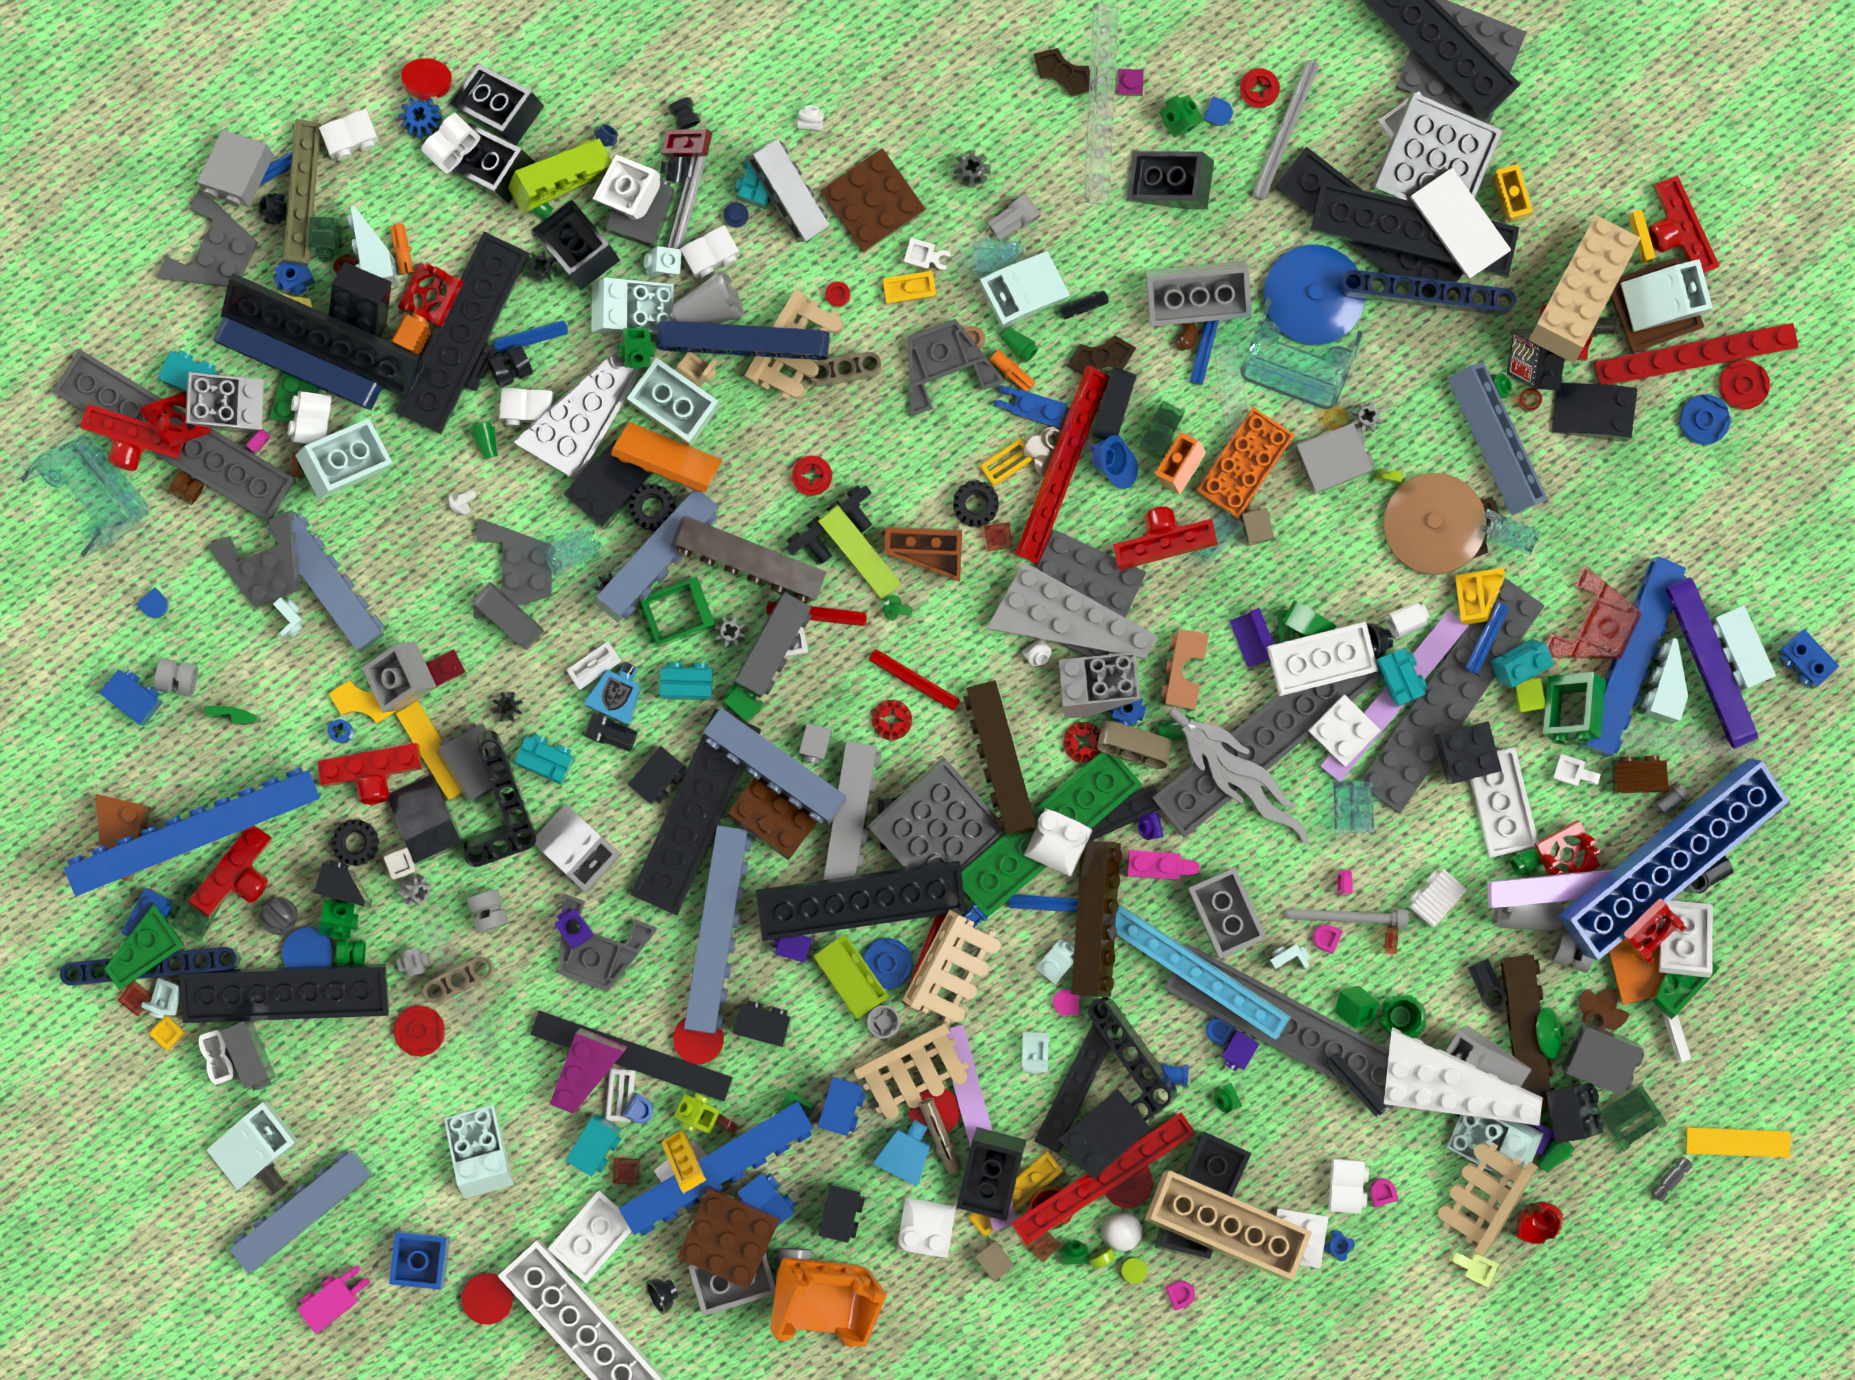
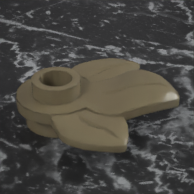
M1047 427L1042 430L1040 435L1030 437L1023 448V455L1033 458L1034 468L1040 476L1046 474L1061 431L1056 427ZM1049 435L1053 438L1052 444L1048 441Z

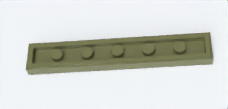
M296 119L294 123L283 263L308 266L320 143L319 127H321V123Z

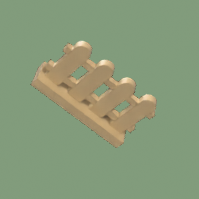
M795 289L773 327L805 329L810 321L822 327L821 330L838 334L843 331L844 322L839 318L840 313L833 309L829 313L819 308L818 301L810 300L803 292ZM829 343V353H830V352H831V349H832V346H831V344ZM755 356L744 376L760 388L762 386L769 390L770 386L784 392L782 397L789 401L791 397L801 399L805 396L806 388L800 382L804 375L808 377L816 376L819 367L813 360ZM783 364L797 371L793 378L779 372Z
M949 909L902 1001L912 1008L928 1013L930 1009L942 1015V1021L948 1022V1024L951 1020L955 1022L962 1021L965 1017V1011L962 1007L958 1006L963 997L972 999L977 994V988L970 983L975 974L985 976L989 971L988 964L982 960L986 952L991 954L997 953L1001 948L1000 941L994 938L996 933L988 929L987 933H984L974 928L975 922ZM965 941L979 947L975 956L961 950ZM953 964L967 970L963 979L949 973ZM941 986L955 993L951 1002L937 995Z
M948 1022L917 1036L854 1070L858 1079L865 1077L867 1083L863 1084L865 1090L871 1089L879 1106L875 1109L878 1114L883 1112L887 1119L893 1120L899 1115L897 1104L906 1101L909 1107H918V1103L922 1101L920 1092L928 1089L933 1096L942 1095L945 1090L943 1081L949 1077L952 1078L954 1083L959 1085L966 1082L968 1074L965 1069L969 1068L967 1061L961 1062L953 1047L957 1044L955 1038L950 1040L947 1035L952 1031ZM933 1042L935 1048L927 1051L925 1045ZM938 1053L947 1069L946 1072L940 1075L930 1058ZM910 1054L912 1060L904 1063L902 1057ZM887 1065L890 1071L881 1075L879 1069ZM915 1065L925 1082L917 1087L908 1071L909 1068ZM892 1077L902 1095L893 1098L885 1082Z
M1493 1142L1490 1146L1486 1143H1480L1475 1147L1474 1155L1481 1160L1480 1164L1477 1166L1469 1163L1462 1169L1463 1177L1469 1181L1467 1186L1465 1187L1462 1184L1454 1185L1450 1190V1196L1457 1203L1454 1207L1444 1204L1438 1210L1439 1218L1445 1222L1443 1226L1447 1229L1451 1226L1467 1236L1465 1241L1470 1244L1473 1241L1477 1242L1478 1245L1475 1252L1481 1256H1484L1493 1245L1538 1169V1166L1531 1162L1522 1167L1519 1165L1520 1159L1515 1157L1511 1160L1497 1151L1498 1145ZM1488 1165L1504 1175L1501 1181L1484 1171L1485 1167ZM1509 1180L1515 1182L1512 1188L1507 1185ZM1475 1185L1491 1195L1489 1201L1472 1191ZM1497 1200L1502 1202L1500 1208L1495 1206ZM1464 1206L1480 1216L1477 1222L1460 1211L1461 1208ZM1485 1220L1491 1223L1488 1229L1482 1226Z

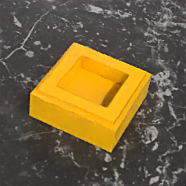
M166 1015L151 1030L149 1035L166 1051H169L186 1032Z

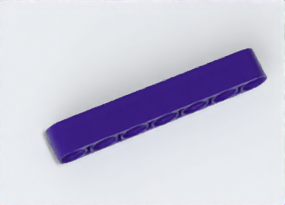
M1688 577L1665 588L1667 597L1730 746L1736 749L1757 740V730L1693 579Z

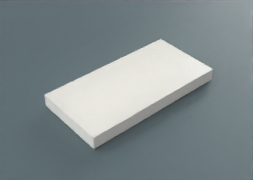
M1453 167L1410 197L1468 280L1511 251L1508 244Z
M1366 622L1267 646L1279 696L1378 671Z
M1515 747L1497 751L1502 771L1470 779L1489 858L1534 848V843L1538 842Z

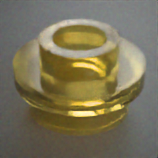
M1331 406L1325 410L1323 423L1327 429L1334 431L1347 425L1348 414L1344 408ZM1331 415H1338L1340 421L1338 423H1333L1331 421Z

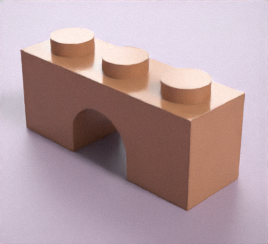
M1178 629L1177 635L1172 634L1169 649L1174 650L1173 658L1167 659L1165 674H1169L1168 685L1163 684L1160 698L1165 700L1164 706L1195 711L1200 684L1187 681L1183 676L1182 667L1189 660L1203 661L1205 659L1209 634Z

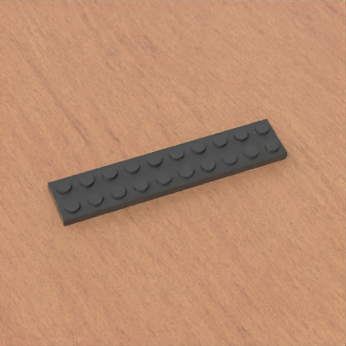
M80 349L52 391L84 412L87 405L90 404L147 423L149 422L141 413L142 406L162 400V398ZM171 406L174 412L185 414V412L177 407ZM179 418L169 419L173 425L180 426L183 424ZM186 424V427L190 431L195 425ZM213 429L209 434L184 442L179 459L152 452L267 522L273 518L296 481L295 478Z
M1506 578L1503 580L1495 604L1498 602L1503 603L1509 607V610L1477 674L1471 673L1465 669V666L1487 621L1468 625L1428 682L1427 689L1424 690L1426 694L1416 699L1358 783L1359 786L1399 814L1439 758L1434 735L1461 727L1495 678L1490 661L1498 656L1502 657V654L1515 648L1545 606Z
M1373 672L1283 696L1278 694L1230 733L1242 746L1249 749V754L1238 752L1224 742H1221L1227 752L1254 762L1267 771L1311 735L1308 730L1342 695L1345 694L1352 701L1381 678L1378 672ZM1204 755L1202 758L1205 770H1199L1195 763H1193L1151 797L1182 837H1186L1232 799V797L1217 787ZM1228 782L1229 787L1235 792L1240 793L1242 791L1239 787Z
M1189 944L1185 946L1291 1018L1279 1038L1275 1040L1174 972L1171 973L1164 990L1347 1086L1326 1063L1329 1057L1338 1053L1384 1103L1389 1059L1388 1049ZM1385 1104V1106L1391 1110L1394 1107V1105Z

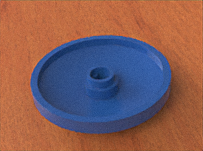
M1324 245L1300 246L1284 254L1271 268L1264 286V306L1273 326L1286 338L1308 346L1326 345L1344 337L1359 320L1365 303V298L1346 296L1339 288L1340 280L1346 272L1358 270L1356 265L1342 252ZM1355 278L1346 279V284L1349 288H1358V282Z

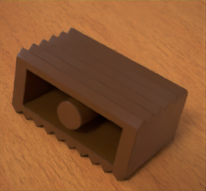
M1633 756L1618 757L1619 762L1612 763L1613 794L1668 791L1667 760H1660V756H1644V761H1634Z

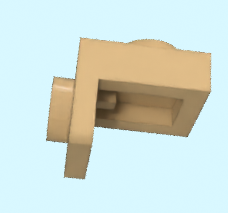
M688 352L675 371L700 388L704 382L709 384L716 375L717 371L714 367L718 360L714 358L710 364H707L695 354Z

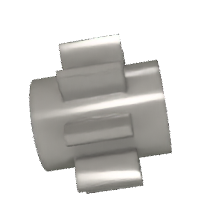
M1361 402L1359 404L1360 412L1357 410L1352 411V415L1357 417L1353 423L1355 426L1359 425L1361 427L1362 433L1367 428L1373 433L1375 432L1374 424L1383 423V420L1378 418L1382 409L1376 410L1373 407L1374 402H1371L1369 406H1365ZM1364 412L1367 415L1372 414L1373 417L1370 423L1368 420H1362Z
M723 617L724 624L722 627H715L718 631H721V635L716 637L717 641L724 639L726 648L729 646V643H734L735 646L739 647V638L746 639V635L740 631L746 627L745 624L738 626L736 624L737 617H734L732 621H727ZM728 626H731L732 629H738L735 631L734 638H731L729 635L724 636L727 633L726 628Z
M408 874V877L400 881L398 895L403 897V902L409 906L413 903L420 906L422 902L429 898V888L431 885L426 883V878L420 874H417L416 877Z
M420 948L402 951V959L396 960L399 972L405 971L406 977L425 973L424 966L430 965L427 953L421 954Z

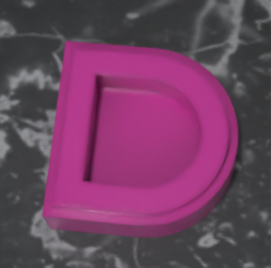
M261 429L247 443L246 449L256 455L268 442L270 434Z
M1340 869L1337 875V895L1349 896L1353 894L1352 872L1350 869Z
M1331 925L1319 926L1314 931L1313 942L1319 949L1334 954L1343 930Z
M1072 989L1059 991L1053 999L1055 1010L1062 1015H1079V995H1072Z
M1380 1178L1371 1184L1369 1194L1374 1208L1399 1201L1395 1186L1391 1181Z
M1177 1281L1165 1286L1175 1311L1190 1305L1195 1298L1193 1286L1186 1281Z

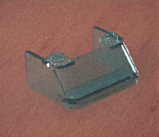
M1267 297L1241 367L1242 377L1250 383L1322 409L1333 408L1338 401L1356 357L1363 332L1358 330L1351 350L1342 346H1335L1328 351L1326 358L1279 342L1278 339L1281 333L1279 326L1275 322L1265 319L1272 301L1271 298Z
M88 436L80 437L39 455L20 478L24 483L41 475L50 486L60 488L67 485L96 520L97 523L89 531L92 540L80 553L83 557L112 544L142 520L148 512V505L120 469L108 462V455L99 443Z

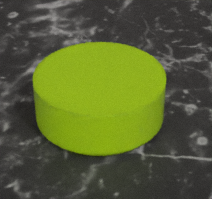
M1109 1247L1094 1254L1089 1258V1262L1093 1268L1098 1269L1113 1261L1116 1255L1112 1248Z
M1132 1257L1122 1264L1121 1273L1127 1282L1138 1284L1146 1278L1147 1266L1141 1259Z

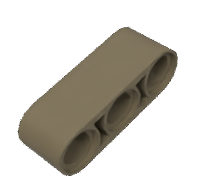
M863 352L829 358L827 360H818L815 363L819 368L825 369L827 375L824 379H816L815 377H809L813 385L823 387L873 378L881 371V360L874 352ZM868 359H872L877 363L876 368L872 371L863 368V363ZM849 364L852 367V371L848 375H842L838 372L840 365Z
M1105 721L1101 724L1097 749L1105 754L1147 767L1164 769L1168 764L1172 742L1160 735L1118 722Z
M485 957L475 958L427 982L423 988L424 998L430 1003L444 1002L490 979L495 972L494 963ZM482 961L486 962L489 967L487 974L484 976L476 973V966ZM457 973H462L466 979L465 984L457 988L453 984V977ZM435 984L442 988V995L438 999H433L429 993L430 988Z

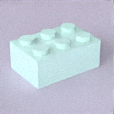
M658 358L653 361L627 397L630 405L690 447L720 407L718 400Z
M369 418L305 445L295 455L319 500L378 475L393 463Z
M1745 606L1711 620L1740 691L1776 676Z

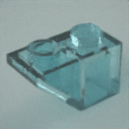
M980 238L979 241H974L971 275L986 277L1014 264L1023 257L1024 246H1019L1020 243L1016 241H1005L1004 244L994 243L995 240L990 238Z

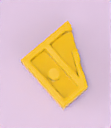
M1504 568L1455 575L1462 625L1488 621L1505 578Z

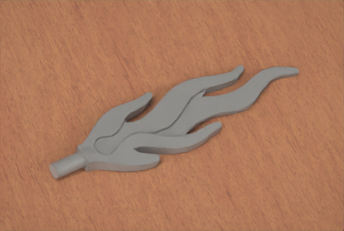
M1176 707L1169 711L1168 714L1182 727L1181 730L1185 735L1189 754L1199 770H1205L1202 755H1204L1211 776L1219 789L1237 802L1243 803V798L1229 787L1228 782L1239 787L1249 796L1263 817L1291 827L1297 832L1304 845L1308 844L1305 829L1300 822L1277 809L1264 795L1261 786L1266 787L1280 804L1290 808L1295 807V804L1287 800L1270 773L1254 762L1227 752L1221 742L1244 754H1249V749L1242 746L1223 728L1199 723L1193 719L1189 720Z

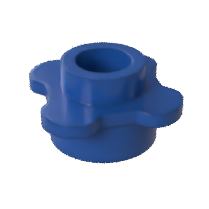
M1337 1230L1332 1233V1239L1329 1243L1325 1244L1324 1250L1326 1253L1335 1255L1337 1260L1345 1261L1350 1249L1355 1247V1242L1351 1238L1347 1239L1342 1235L1341 1231ZM1339 1243L1342 1244L1341 1248L1337 1247Z

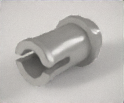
M1673 785L1672 790L1655 804L1664 815H1668L1682 801L1686 802L1689 794L1682 785Z

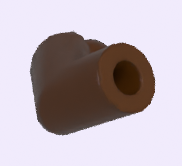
M1195 322L1182 323L1184 332L1181 338H1178L1175 342L1179 351L1189 350L1194 346L1198 338Z

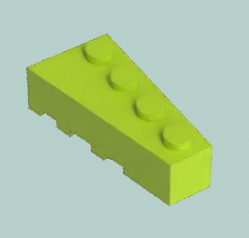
M600 139L592 142L591 140H586L576 148L565 150L558 155L516 170L508 189L520 211L524 214L605 176L612 160Z

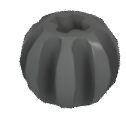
M968 150L969 156H964L961 153L956 158L961 164L953 165V173L961 174L956 179L961 185L968 181V187L975 188V181H979L983 185L988 180L983 174L991 173V165L983 164L988 159L983 153L977 157L975 156L976 150ZM968 165H972L973 168H976V173H972L971 170H968Z
M273 898L262 908L259 915L260 923L266 931L273 935L285 934L297 922V908L293 902L286 898Z

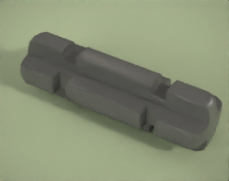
M1681 1157L1675 1163L1677 1166L1672 1167L1660 1181L1661 1184L1652 1190L1651 1194L1658 1201H1664L1669 1195L1668 1191H1672L1684 1177L1683 1174L1688 1173L1693 1167V1164L1686 1157Z

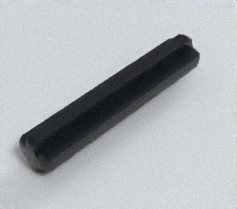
M1338 1053L1328 1058L1326 1061L1327 1065L1375 1117H1379L1386 1111L1387 1107Z

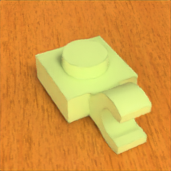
M1453 1251L1449 1261L1466 1268L1463 1276L1486 1287H1489L1499 1265L1475 1252L1471 1259Z

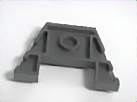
M199 188L189 209L213 220L190 267L166 256L156 277L161 280L227 287L229 278L233 273L241 277L243 276L258 242L213 199L205 196L203 190Z
M956 319L908 336L911 416L933 409L925 383L968 367H975L983 390L1004 383L1002 376Z
M292 511L269 519L278 545L240 560L231 536L207 545L255 608L301 590L298 558H295L294 550L296 535L292 531V520H294Z
M477 519V542L503 543L501 591L518 606L551 597L553 545L489 521ZM474 605L473 617H484L485 614Z
M563 893L562 912L569 908L571 911L577 909L581 914L586 901ZM577 920L568 922V933L573 935L579 932L580 928L577 927ZM635 920L626 945L595 934L575 950L570 947L561 934L559 974L608 992L656 933L657 927Z

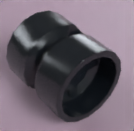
M520 344L506 350V355L499 353L487 358L490 371L499 388L514 383V378L521 380L533 374L529 359ZM509 363L511 370L507 371L505 365Z

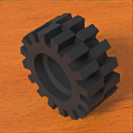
M975 480L973 482H966V484L959 487L953 499V509L957 519L959 518L961 523L967 524L969 527L977 526L978 528L989 524L995 518L999 508L997 493L985 481L979 482V480ZM978 494L985 499L986 507L982 512L972 513L967 509L966 501L971 495Z
M648 483L643 487H638V490L631 495L629 512L635 523L642 527V529L655 531L676 510L673 496L664 486H659L656 483L650 485ZM648 498H657L661 501L662 510L657 516L650 517L643 512V503Z
M346 820L345 823L339 824V827L333 832L334 836L331 837L333 845L331 848L335 852L334 855L341 862L348 865H365L375 857V853L379 850L378 844L380 842L377 837V831L374 830L372 825L362 820ZM352 833H360L365 839L364 848L356 853L350 852L346 847V839Z

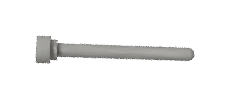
M1287 909L1284 912L1285 918L1294 920L1391 924L1392 927H1396L1398 930H1407L1408 909H1397V912L1392 911V914Z

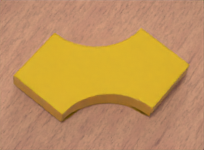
M351 680L328 693L342 716L352 712H360L369 715L376 724H379L399 711L383 713L374 693L360 690Z

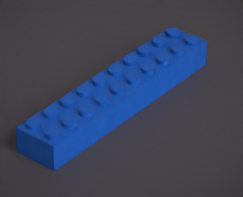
M1745 760L1557 917L1585 957L1599 960L1625 938L1624 932L1658 899L1661 898L1667 904L1789 802L1788 798L1763 761Z
M301 767L287 772L286 779L281 781L277 777L262 782L263 788L254 791L253 787H249L237 792L238 798L230 800L229 796L214 801L215 807L206 810L204 806L189 811L190 817L181 820L180 816L164 821L166 826L157 830L154 825L140 831L142 836L132 840L131 835L117 840V846L107 849V846L104 845L92 850L93 856L83 859L82 855L67 860L68 866L63 868L75 897L320 799L309 770L303 771Z

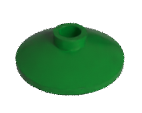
M1546 1007L1541 1009L1538 1014L1536 1025L1537 1039L1542 1053L1548 1059H1555L1561 1052L1566 1031L1556 1012L1552 1008Z

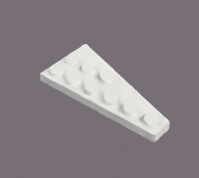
M1392 1028L1384 1104L1532 1125L1540 1124L1542 1097L1517 1085L1504 1082L1491 1073L1487 1074L1468 1062L1440 1049L1436 1050L1424 1044L1423 1041L1406 1036L1401 1031Z

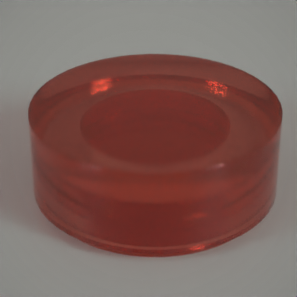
M721 1114L718 1115L714 1123L731 1135H734L739 1128L736 1123Z

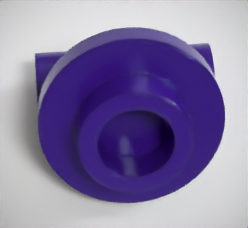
M1158 812L1143 815L1139 819L1138 832L1145 840L1164 837Z

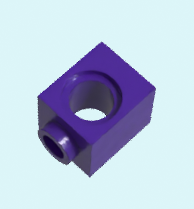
M568 908L557 916L559 921L555 923V926L572 949L575 950L595 935L577 909L571 911ZM571 920H577L580 924V930L572 935L567 931V924Z
M802 935L774 939L772 948L777 949L776 955L806 963L813 938Z
M1236 1030L1220 1056L1225 1059L1223 1064L1235 1072L1238 1068L1245 1070L1260 1043Z

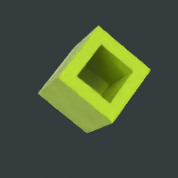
M1532 677L1512 688L1517 714L1545 709L1546 704L1541 678L1533 679Z

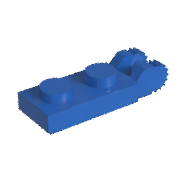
M999 385L998 391L1001 394L1016 397V401L1013 406L1002 400H995L994 407L1012 412V415L1060 429L1068 404L1030 392H1024L1021 389L1018 391L1014 388Z

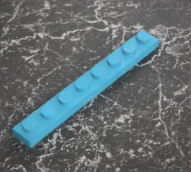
M1119 905L1116 914L1118 936L1273 1039L1279 1038L1291 1018L1289 1015L1135 913Z

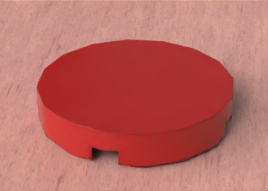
M419 58L410 61L404 66L401 72V83L404 85V90L411 96L430 100V97L437 96V98H440L449 92L452 76L449 68L442 62L431 58Z
M1738 360L1729 364L1722 371L1719 379V392L1722 399L1730 407L1738 410H1750L1759 406L1766 399L1770 390V378L1766 370L1751 360Z
M417 1005L407 1008L395 1022L394 1036L396 1043L404 1052L411 1056L423 1057L430 1055L440 1048L445 1039L446 1028L443 1018L437 1011L428 1006Z
M686 1017L683 1018L676 1026L673 1034V1044L677 1054L692 1064H706L714 1060L723 1048V1030L717 1029L716 1035L685 1030Z
M946 1088L940 1096H933L928 1089L920 1092L922 1100L927 1098L934 1099L945 1129L949 1133L955 1128L959 1120L960 1108L957 1098ZM910 1107L909 1116L911 1122L913 1123L914 1120H918L927 1125L920 1107ZM927 1128L924 1135L932 1137L929 1128Z
M1149 1168L1142 1169L1107 1192L1105 1196L1112 1204L1121 1208H1134L1141 1205L1149 1198L1153 1189V1177Z
M483 1273L474 1276L466 1284L462 1292V1305L465 1313L471 1320L479 1324L491 1325L500 1322L509 1314L513 1306V1292L496 1273Z

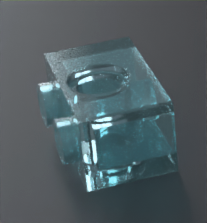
M1333 782L1335 834L1374 833L1373 782Z

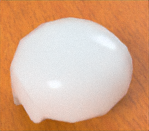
M1130 1213L1113 1214L1108 1216L1101 1226V1238L1108 1248L1111 1247L1114 1251H1129L1135 1248L1142 1239V1225L1138 1218Z

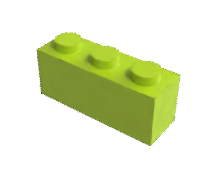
M846 934L814 955L819 969L828 976L833 989L841 995L846 1002L848 1011L855 1015L857 1020L889 998V995Z

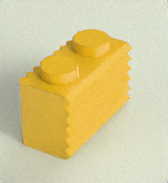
M1519 164L1498 169L1492 180H1494L1493 184L1496 185L1494 188L1497 190L1496 194L1499 195L1497 199L1500 200V208L1503 209L1502 213L1505 214L1503 216L1506 219L1505 223L1509 224L1529 218L1533 213V209Z

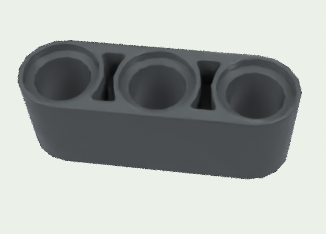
M491 582L472 600L480 611L525 650L544 632L543 628Z

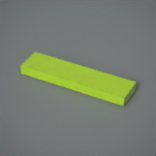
M838 505L818 520L819 524L880 599L885 598L901 584Z

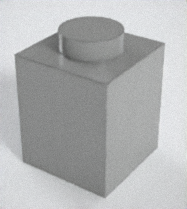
M807 723L799 754L804 756V761L818 764L819 760L825 761L832 734L831 729Z

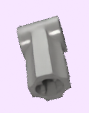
M1027 194L1012 202L1007 210L993 218L987 225L1000 242L1019 228H1025L1032 224L1041 214Z

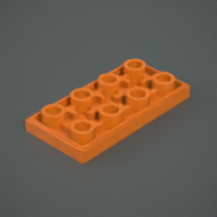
M1252 407L1196 492L1236 519H1239L1295 435Z
M628 422L611 452L612 456L617 457L622 462L634 464L647 472H654L664 476L669 481L679 482L689 486L694 491H701L703 493L707 491L723 460L631 422Z
M1653 924L1647 928L1646 932L1651 929ZM1650 937L1645 938L1640 944L1643 945ZM1624 938L1608 952L1622 1005L1654 997L1663 976V972H1659V946L1651 953L1655 960L1649 964L1645 960L1642 962L1636 957L1628 941Z

